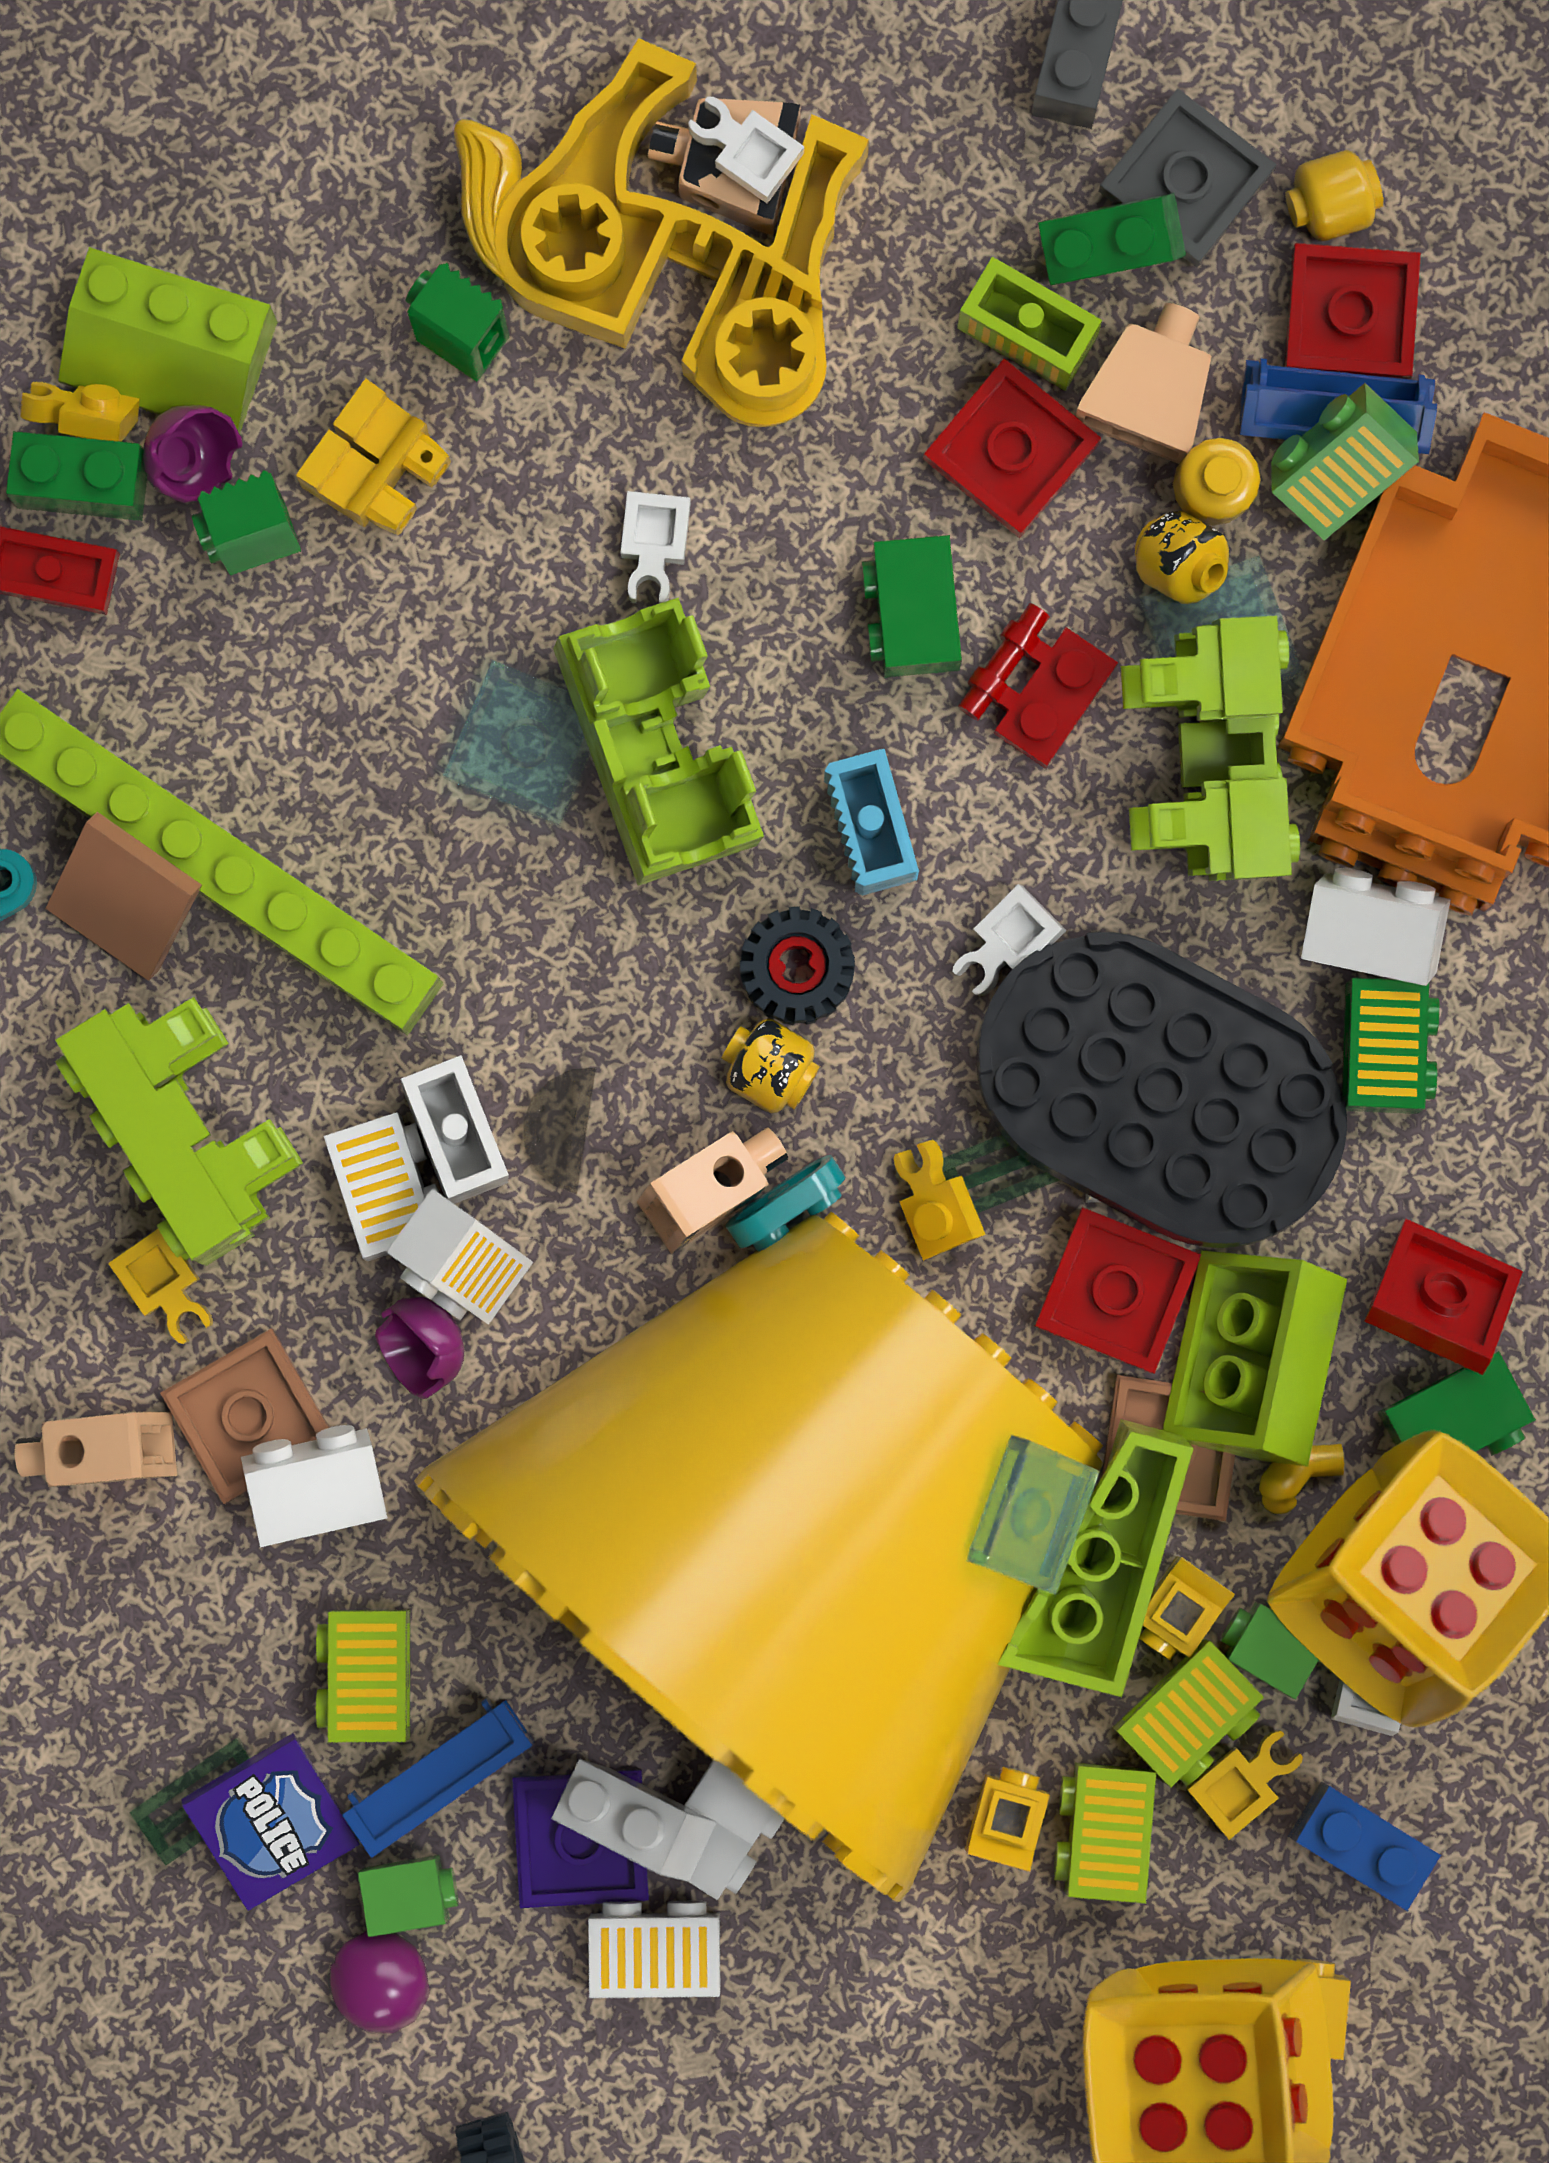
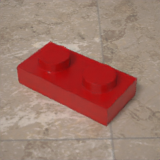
M0 526V594L107 615L120 553L114 548Z

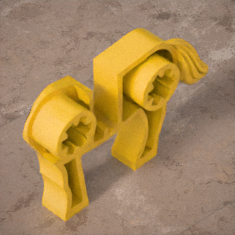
M640 38L634 44L612 82L575 115L568 131L558 146L535 170L522 179L520 151L511 137L472 120L461 119L457 121L454 126V140L461 165V215L468 238L481 261L503 281L506 290L520 307L539 318L626 349L665 261L668 259L717 281L681 360L683 375L731 420L753 427H769L790 421L805 412L815 402L823 388L827 369L820 290L821 268L826 252L834 239L835 218L840 201L851 182L861 172L868 157V138L811 114L802 144L804 146V154L797 162L774 242L771 246L765 247L738 229L701 211L666 199L628 191L631 167L641 142L655 125L656 121L658 122L667 112L690 97L697 82L695 62Z

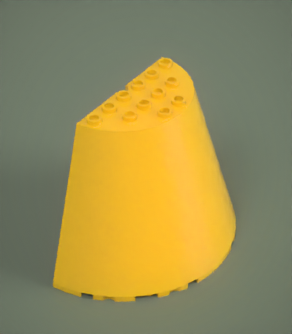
M830 1211L824 1219L817 1215L807 1217L789 1229V1232L776 1243L761 1251H755L426 1466L414 1481L425 1492L424 1495L468 1539L474 1538L484 1548L494 1540L499 1546L489 1558L554 1620H559L581 1640L580 1643L666 1719L715 1761H720L743 1780L742 1783L812 1840H815L825 1828L830 1833L822 1842L835 1852L834 1857L865 1882L870 1883L885 1896L887 1894L892 1900L900 1902L910 1890L1010 1670L1008 1667L998 1665V1662L1007 1644L1011 1642L1018 1622L1079 1518L1100 1472L1103 1462L1097 1456V1453L1103 1445L1077 1422L1073 1421L1068 1426L1052 1411L1058 1402L1046 1390L1029 1377L1021 1383L1004 1368L1012 1358L984 1333H981L972 1340L955 1325L962 1315L934 1290H931L925 1298L920 1296L905 1283L910 1274L882 1250L875 1257L866 1252L855 1243L859 1235Z

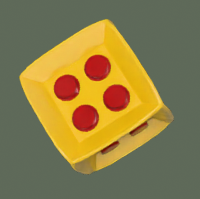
M1424 1431L1385 1452L1377 1460L1373 1468L1358 1478L1342 1494L1283 1567L1267 1596V1602L1287 1630L1368 1704L1387 1717L1407 1727L1430 1725L1449 1718L1468 1706L1475 1696L1486 1689L1506 1669L1549 1615V1518L1499 1471L1462 1442L1440 1431Z
M1275 1958L1171 1961L1151 1964L1136 1969L1127 1968L1119 1970L1105 1978L1090 1991L1087 1997L1083 2025V2062L1088 2128L1093 2163H1329L1333 2133L1332 2075L1324 1998L1313 1964Z

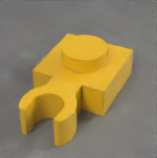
M32 382L30 394L22 393L20 417L36 423H57L58 433L87 439L122 442L138 422L140 398L121 395L116 388L103 384H92L85 387L79 385L74 392H69L52 384Z
M933 1139L917 1144L923 1159L922 1168L915 1163L911 1149L894 1155V1165L898 1174L910 1184L914 1194L899 1201L923 1261L986 1235L962 1175L946 1181L943 1174V1154L940 1146Z
M159 1229L108 1263L144 1316L150 1315L160 1307L163 1308L167 1314V1327L170 1335L178 1343L186 1344L189 1342V1339L180 1328V1319L185 1313L189 1311L196 1313L206 1328L213 1325L212 1315L208 1309L201 1303L191 1300L185 1292L188 1287L196 1283L200 1278L187 1260L185 1261L182 1256L178 1258L175 1256Z
M1274 1730L1264 1736L1258 1745L1256 1755L1249 1761L1234 1747L1186 1787V1790L1228 1840L1279 1799L1266 1783L1274 1776L1293 1772L1303 1761V1756L1298 1752L1284 1764H1277L1272 1760L1270 1756L1271 1746L1285 1735L1280 1730Z

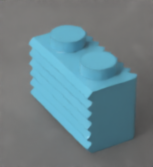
M885 749L829 763L824 772V783L828 784L827 795L831 796V807L835 809L834 819L838 821L837 831L842 833L841 843L845 845L844 855L849 857L848 868L852 869L851 879L856 882L855 892L863 896L917 880L919 869Z

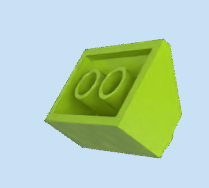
M89 247L68 309L58 381L61 384L78 388L79 385L85 387L92 384L114 387L121 395L140 398V409L159 415L176 406L203 405L212 407L230 416L240 434L277 325V320L270 304Z
M1201 1251L1163 1430L1182 1435L1190 1444L1198 1447L1227 1452L1259 1461L1308 1467L1347 1279L1300 1259Z

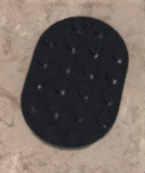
M1092 932L1086 933L1085 936L1067 939L1053 945L1048 944L1041 951L1036 950L1026 957L1008 974L994 994L983 1017L976 1052L978 1083L987 1111L1006 1141L1026 1160L1044 1172L1171 1239L1201 1247L1230 1248L1254 1244L1271 1238L1299 1221L1318 1202L1332 1182L1342 1159L1347 1134L1346 1102L1342 1100L1338 1082L1331 1068L1333 1063L1318 1040L1301 1023L1276 1006L1152 941L1122 933Z

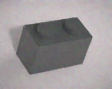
M1058 0L1035 92L1032 116L1092 129L1123 0Z

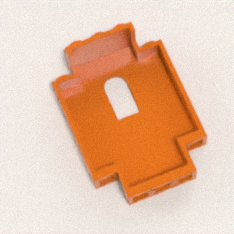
M1486 412L1482 414L1474 427L1453 480L1415 465L1379 495L1278 744V748L1290 752L1287 760L1299 768L1317 774H1323L1325 767L1336 771L1308 841L1321 846L1318 852L1321 857L1349 868H1354L1358 860L1380 869L1377 878L1397 888L1399 881L1427 884L1436 889L1435 892L1439 893L1438 897L1451 899L1450 910L1469 916L1473 915L1475 908L1485 912L1494 904L1503 880L1513 873L1522 849L1518 848L1517 844L1526 847L1524 856L1527 859L1549 868V438ZM1453 656L1505 677L1509 681L1472 772L1465 779L1457 783L1441 784L1430 780L1421 772L1415 759V746L1449 660Z

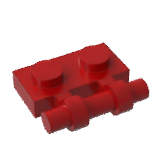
M1029 603L1017 622L1010 620L999 635L1003 642L985 668L978 666L967 681L971 688L958 705V708L977 721L982 717L991 702L1007 713L995 729L994 734L1046 769L1111 676L1118 662L1067 627L1053 647H1050L1038 638V634L1050 616L1038 606ZM1025 656L1039 667L1019 694L1005 682L1022 657Z

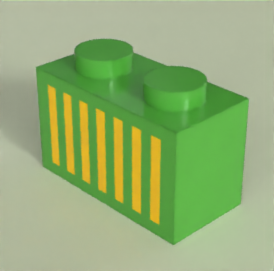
M1364 383L1349 397L1343 394L1330 402L1322 412L1319 422L1303 436L1293 435L1280 445L1271 462L1272 493L1319 537L1326 540L1419 462L1417 431Z

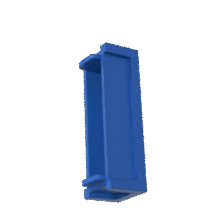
M1260 358V364L1259 361L1246 360L1240 398V435L1284 440L1296 434L1303 436L1319 422L1322 412L1330 402L1343 394L1349 397L1366 383L1417 431L1418 453L1429 454L1437 415V404L1432 403L1435 379L1425 378V375L1419 374L1417 380L1272 366L1267 365V359Z
M488 1697L481 1701L487 1714L364 1800L360 1798L355 1790L347 1795L354 1807L342 1814V1816L371 1858L535 1743L507 1700L497 1707H494Z

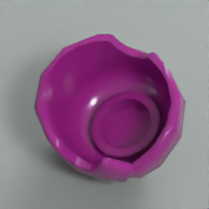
M203 405L172 407L154 420L145 437L142 466L147 480L157 492L182 503L198 501L201 491L211 494L214 487L220 488L223 483L232 479L231 460L233 453L243 446L242 437L231 417L212 407Z
M427 1297L401 1298L381 1312L382 1318L389 1317L376 1329V1341L390 1369L398 1381L412 1395L424 1400L448 1385L458 1375L464 1361V1344L460 1327L449 1312Z
M365 1931L345 1942L335 1955V1961L330 1965L329 1981L334 2003L349 2023L367 2033L394 2034L416 2021L429 1998L430 1985L424 1960L416 1947L397 1933L368 1937V1933Z

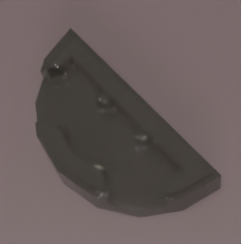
M596 1068L570 1069L564 1072V1074L549 1080L532 1097L523 1121L524 1146L536 1171L554 1187L578 1195Z

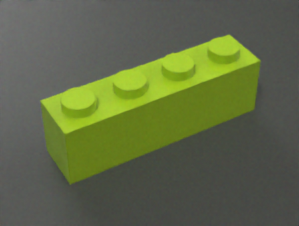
M1120 1419L1106 1471L1018 1622L1011 1642L1007 1644L998 1665L1118 1697L1123 1696L1194 1449L1182 1435Z

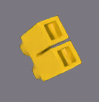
M365 378L333 422L337 434L328 429L297 472L296 477L301 488L364 528L370 521L377 527L400 535L412 519L417 507L415 503L393 489L407 470L432 488L450 466L451 460L449 455L430 438L425 422L416 416L410 415L390 400L383 390Z

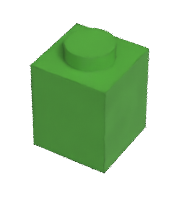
M1256 1602L1250 1612L1242 1608L1236 1611L1220 1640L1229 1646L1224 1656L1231 1663L1295 1700L1319 1660L1287 1630L1271 1609Z
M439 1855L363 1867L358 1872L368 1937L446 1924L450 1919L448 1908L459 1906L453 1868L442 1869Z

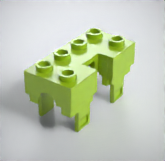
M679 597L641 609L634 615L606 625L595 624L558 636L553 650L637 885L639 886L756 847L764 837L751 801V798L757 791L742 750L734 752L732 747L722 749L721 745L707 749L702 757L693 760L689 746L682 749L673 724L678 716L675 710L676 707L703 699L711 687L703 667L708 657L694 616L685 617Z
M1278 616L1220 618L1212 621L1210 625L1192 628V633L1175 634V657L1140 659V665L1121 666L1123 709L1176 707L1179 711V718L1197 717V721L1200 720V723L1178 724L1182 788L1201 787V792L1184 793L1183 802L1148 804V807L1129 808L1131 851L1184 848L1187 852L1188 876L1209 875V881L1291 876V863L1298 862L1300 857V836L1297 825L1289 824L1287 778H1282L1280 764L1277 762L1276 754L1279 714L1283 713L1280 669H1287L1289 664L1288 636L1285 630H1278Z
M195 997L187 1000L150 1024L144 1014L141 1012L136 1014L134 1012L135 1009L129 1003L112 1014L104 1009L55 1040L64 1054L55 1062L75 1093L80 1092L84 1098L90 1096L98 1108L89 1117L106 1145L111 1148L119 1143L132 1165L125 1168L123 1172L143 1203L153 1197L166 1219L157 1224V1227L177 1258L182 1256L185 1261L191 1258L192 1261L208 1266L255 1236L252 1229L270 1219L257 1197L258 1192L301 1166L303 1161L281 1127L276 1129L271 1119H268L226 1146L221 1140L218 1142L213 1140L197 1151L193 1148L194 1145L211 1134L185 1094L190 1089L183 1078V1074L229 1045L207 1007L202 1009Z

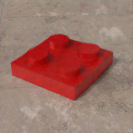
M1295 243L1292 249L1284 367L1411 380L1413 376L1421 252Z
M1004 358L923 454V460L1018 538H1021L1097 448L1102 438Z
M1082 1207L1034 1327L1150 1374H1155L1201 1254Z
M1405 1219L1394 1241L1364 1322L1483 1375L1493 1358L1523 1271L1411 1220Z

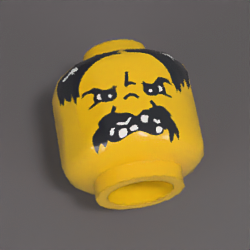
M1172 511L1150 521L1137 537L1135 544L1136 570L1141 580L1181 604H1195L1205 599L1212 592L1218 590L1227 577L1229 545L1225 536L1215 528L1186 512Z
M770 1018L757 1023L751 1032L740 1026L721 1059L731 1064L726 1076L728 1088L769 1113H777L786 1105L795 1110L821 1067L813 1062L815 1048L809 1040Z

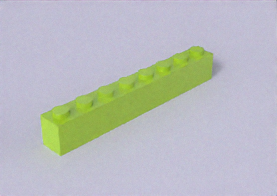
M19 689L15 691L1 711L0 758L88 818H91L97 812L199 882L202 885L198 892L199 894L405 1035H409L443 986V982L438 975Z

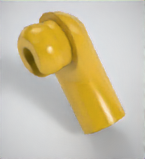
M1342 1444L1313 1445L1308 1467L1272 1462L1262 1474L1259 1491L1262 1494V1504L1265 1509L1275 1514L1288 1513L1297 1505L1295 1496L1302 1490L1310 1477L1344 1475Z

